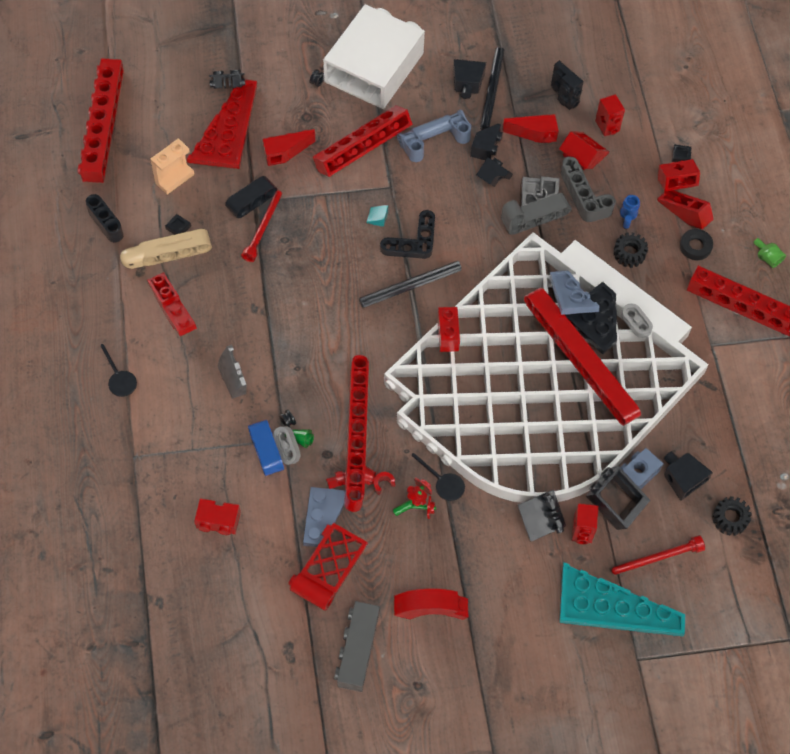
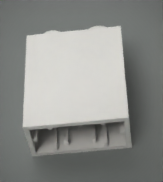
M365 4L323 59L324 82L384 109L423 55L425 31L414 22H404L393 17L383 8L375 9Z

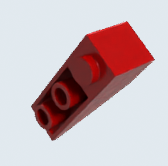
M315 129L264 138L263 149L267 165L272 166L286 163L315 142Z

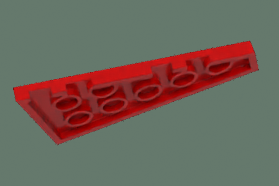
M245 80L244 86L234 87L229 99L222 105L219 114L215 115L203 133L204 136L200 142H197L192 154H189L187 157V163L240 169L257 90V81Z

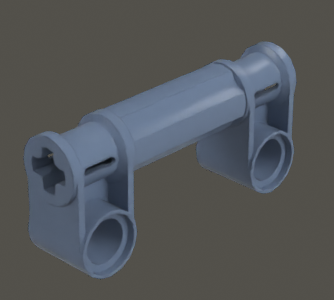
M458 110L453 115H445L444 117L411 128L410 131L403 134L398 133L397 139L409 159L413 162H420L424 158L423 140L450 130L458 143L466 144L471 139V124L465 117L464 112Z

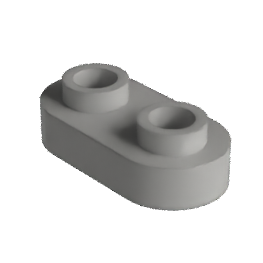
M632 303L625 305L621 314L622 319L636 336L640 338L648 337L653 328L652 322L638 305Z
M287 426L276 428L273 437L282 462L287 465L297 463L300 460L301 453L292 429Z

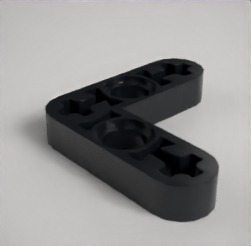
M424 210L419 214L417 239L392 237L382 239L380 242L381 253L394 257L429 258L433 253L435 214L431 210ZM425 217H429L428 225H425ZM423 231H428L431 235L429 237H423L421 233ZM423 243H427V250L425 252L423 251ZM409 245L411 250L404 251L401 247Z

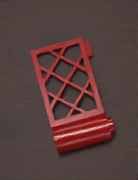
M335 523L331 526H326L321 534L323 539L302 571L298 575L294 574L288 584L291 586L290 591L324 611L330 607L336 593L368 545L367 541ZM336 530L342 534L343 540L332 543L330 536ZM357 542L361 546L358 551L349 553L347 543ZM345 544L347 553L335 556L333 546ZM331 547L333 557L321 559V550ZM348 557V567L338 569L336 560ZM334 561L336 570L324 573L322 563ZM320 564L321 574L312 575L308 572L311 566ZM337 574L339 581L335 587L326 582V576Z

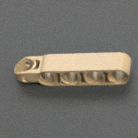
M197 229L145 241L138 246L127 248L122 251L120 260L125 267L134 269L206 253L212 249L208 231L206 229Z

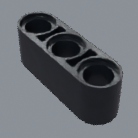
M261 176L230 196L225 206L239 219L271 199L278 189L266 176Z
M89 195L86 198V206L91 218L110 242L116 243L121 241L124 234L120 221L99 195Z

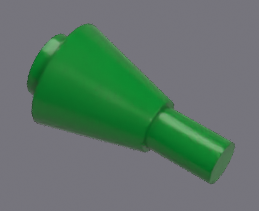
M311 429L292 430L297 444L304 448L312 445L314 434H312Z

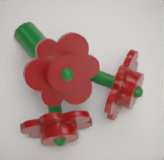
M415 478L414 481L417 486H409L407 488V497L410 500L394 508L393 512L398 516L411 508L427 510V518L430 519V515L434 514L436 510L435 502H432L431 496H429L428 505L424 504L427 498L426 493L432 495L431 485L424 479L419 480Z

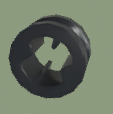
M318 69L314 70L309 80L310 83H315L316 87L321 86L324 81V73H320Z
M288 409L285 410L284 414H279L284 426L296 425V420Z

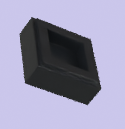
M674 144L672 162L691 160L692 147Z
M176 214L165 225V228L176 235L186 232L191 227V222Z

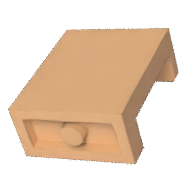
M180 139L175 140L150 159L155 183L167 195L194 175V170L187 165L185 157L190 150Z

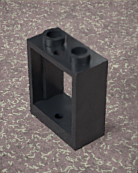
M619 466L608 467L601 473L602 477L599 481L594 482L589 487L590 491L586 497L593 505L598 506V510L617 530L627 529L650 502V499ZM612 478L632 499L620 515L599 495Z

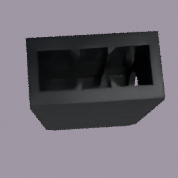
M454 59V91L460 92L463 99H470L471 94L479 93L485 76L486 62Z
M670 451L663 458L669 464L664 476L680 501L708 482L713 473L690 453H686L678 458L673 451Z

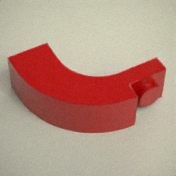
M432 588L406 591L394 596V616L411 620L423 615L440 614L464 620L468 618V598L459 596L458 591Z

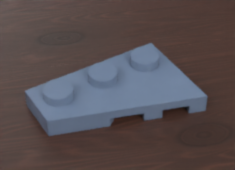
M569 271L550 272V281L561 315L599 312L600 306L597 302H593L590 299V294L587 291L584 292L580 288V283Z
M310 488L303 546L318 547L323 539L321 534L326 526H331L335 523L343 510L345 490Z

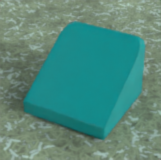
M388 205L371 207L367 223L384 227L388 215Z

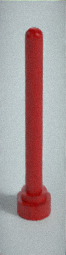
M280 190L275 192L250 246L245 247L241 254L245 261L254 262L257 257L256 248L282 196Z
M698 535L692 537L686 544L615 566L611 569V572L617 575L688 551L699 553L705 551V544L702 537Z

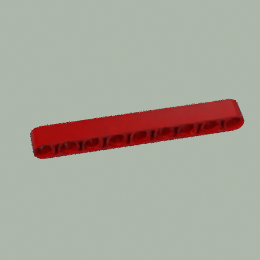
M540 287L524 296L525 304L616 420L622 426H625L640 417L641 411L637 404L564 314L561 315L559 307L548 293Z
M356 355L352 358L350 369L344 504L346 509L351 512H357L362 508L365 495L369 360L363 355Z

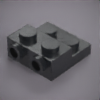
M559 60L554 64L551 87L554 91L558 92L557 100L561 105L565 106L568 110L574 109L580 103L584 81Z

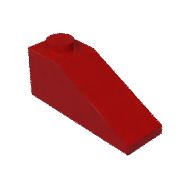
M555 114L504 118L502 132L538 143L557 142L559 132Z
M675 190L666 191L657 198L659 203L690 226L704 229L714 220L711 205L708 201Z

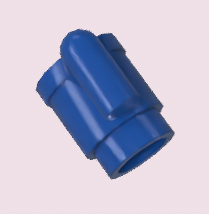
M628 195L624 199L620 214L624 218L623 227L625 229L630 227L631 221L638 215L640 200L635 195Z

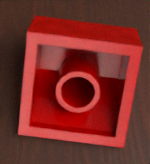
M570 131L559 148L564 152L563 156L566 158L574 157L577 159L583 170L593 169L610 152L584 132Z

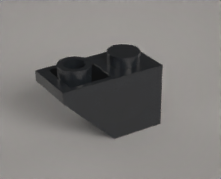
M495 124L476 132L471 146L470 157L486 160L487 157L492 159V156H496L498 151L497 142H501L503 132H500L501 124Z

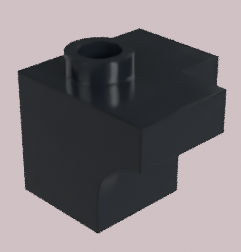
M487 157L476 176L495 187L501 179L510 180L513 173L502 167L503 162L494 157L492 160Z

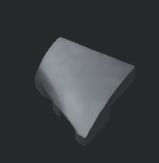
M523 177L521 207L558 194L559 178L541 177L539 179Z
M229 345L220 356L218 369L233 399L246 394L247 384L241 372L239 362H236L233 356L234 348L232 345Z

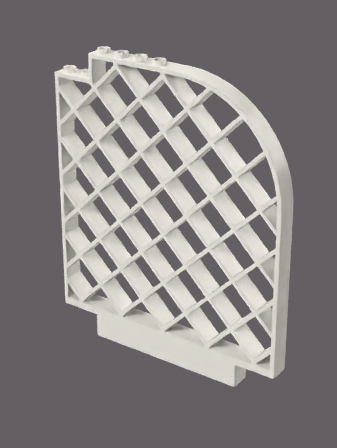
M533 232L455 306L458 307V318L479 317L480 334H460V346H481L483 363L455 364L454 352H449L450 364L422 365L421 352L427 347H439L437 323L384 373V384L389 390H394L400 399L406 403L397 412L398 425L404 430L407 429L416 441H421L425 444L426 448L432 454H437L446 466H451L472 484L499 498L522 503L546 493L534 492L532 465L559 464L562 490L554 492L558 502L590 491L589 487L594 482L599 481L602 477L601 473L605 470L601 469V463L611 462L606 468L619 466L705 374L709 364L681 344L689 336L692 328L690 325L576 240L560 253ZM538 260L540 275L514 276L513 264L516 261ZM545 261L558 271H569L580 283V287L588 293L601 282H604L616 293L617 316L621 319L624 306L632 303L638 305L652 322L651 334L645 338L636 336L631 329L618 330V325L616 324L617 342L613 346L614 359H601V361L609 371H616L617 381L633 400H653L655 413L653 418L635 419L625 426H622L616 419L596 420L594 401H601V399L585 379V390L558 391L557 373L578 372V370L570 360L555 361L554 344L556 342L547 331L519 332L518 316L534 315L526 304L516 303L515 288L542 287L548 293V288L552 287L550 275H546ZM506 271L508 272V276H502ZM487 289H509L510 304L484 305L483 293ZM478 299V305H472ZM512 316L513 333H486L485 317ZM645 341L647 358L622 359L620 342ZM653 343L669 354L671 358H655ZM547 344L549 361L522 362L520 345ZM514 345L516 362L489 363L487 346ZM416 358L417 365H409ZM649 370L651 388L626 389L624 371ZM657 370H682L684 383L682 387L659 388ZM550 373L552 391L525 392L523 374ZM517 374L518 392L491 393L490 375ZM484 375L485 393H457L456 376ZM451 376L452 394H423L422 377ZM395 377H417L418 395L411 392ZM663 399H670V400L662 407L661 400H663ZM560 402H586L588 420L562 421ZM526 403H553L555 421L528 422ZM492 404H520L521 422L493 423ZM458 405H486L487 423L459 424ZM424 406H453L454 424L425 425ZM416 407H419L420 426L408 417ZM639 430H641V431L632 439V433H631V431H639ZM623 431L625 448L619 451H599L597 432ZM590 432L592 451L565 452L563 433ZM556 433L558 452L530 453L529 434ZM522 434L524 453L496 454L495 435ZM489 435L490 454L461 455L460 436ZM455 436L456 456L433 437ZM593 463L595 476L569 488L566 464ZM525 465L528 492L499 485L497 466ZM491 466L492 482L480 476L469 467Z

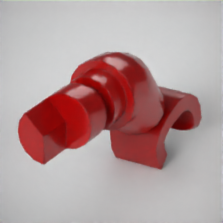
M365 465V484L369 486L373 484L374 490L379 496L382 492V488L379 487L380 482L388 481L391 486L395 487V478L391 473L380 472L376 475L374 470ZM346 469L345 472H335V477L326 479L329 489L345 485Z

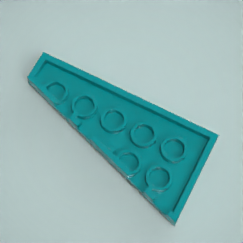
M563 562L559 623L684 637V613L663 604L654 603L648 600L649 598L642 595L640 597L631 593L626 588L605 579L596 578L582 569H575L570 564Z

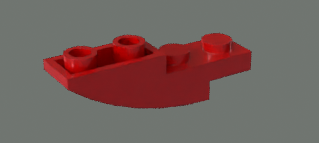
M163 272L147 279L162 311L178 335L183 336L197 329L195 322L180 301L178 293Z

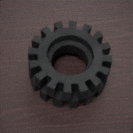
M627 232L625 236L622 234L620 238H617L613 255H615V260L619 259L618 263L620 265L623 262L624 267H627V264H629L630 268H633L634 264L637 267L639 263L642 264L645 260L648 243L645 242L644 237L640 239V234L634 236V232L631 235ZM624 247H634L637 253L630 254L624 250Z
M730 496L729 499L726 497L722 501L720 500L712 516L714 517L713 523H717V529L722 528L721 533L724 534L727 531V535L730 536L733 533L735 536L738 533L741 534L749 525L752 512H749V505L745 507L746 502L744 500L742 503L739 502L741 498L737 497L734 500V496ZM727 510L735 511L739 515V521L731 522L727 520L725 512Z

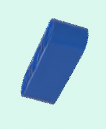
M264 420L248 425L264 475L267 476L283 471V462L268 421Z

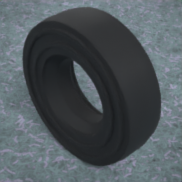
M701 229L688 230L680 241L681 252L691 260H703L711 254L713 249L712 237ZM695 239L701 241L703 248L700 250L693 249L690 246V241Z

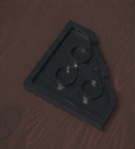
M601 282L589 292L590 299L593 302H597L600 306L599 312L564 315L589 343L601 354H604L617 342L616 293L604 282Z

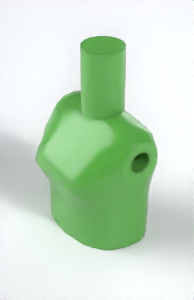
M759 238L753 242L760 249L758 257L772 268H775L785 260L786 254L775 243L766 245Z

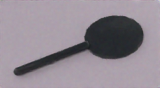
M101 344L100 346L115 372L109 379V390L112 394L119 397L132 394L137 387L136 377L129 371L118 372L104 344Z
M412 453L413 458L438 478L436 491L442 499L454 501L462 497L465 491V484L460 476L452 473L440 476L415 453Z

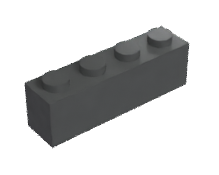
M355 601L354 608L350 607L348 620H351L350 627L345 628L343 637L346 640V645L341 647L339 659L342 660L341 667H336L334 680H337V687L359 692L363 691L380 606Z

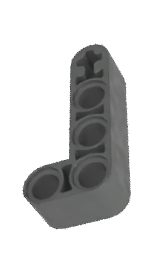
M574 157L565 158L562 163L561 177L582 220L594 222L610 217L613 214L615 198L609 194L595 197L577 159Z
M563 193L549 196L522 207L519 206L516 200H512L503 206L501 221L508 233L514 235L564 217L571 212L572 208Z

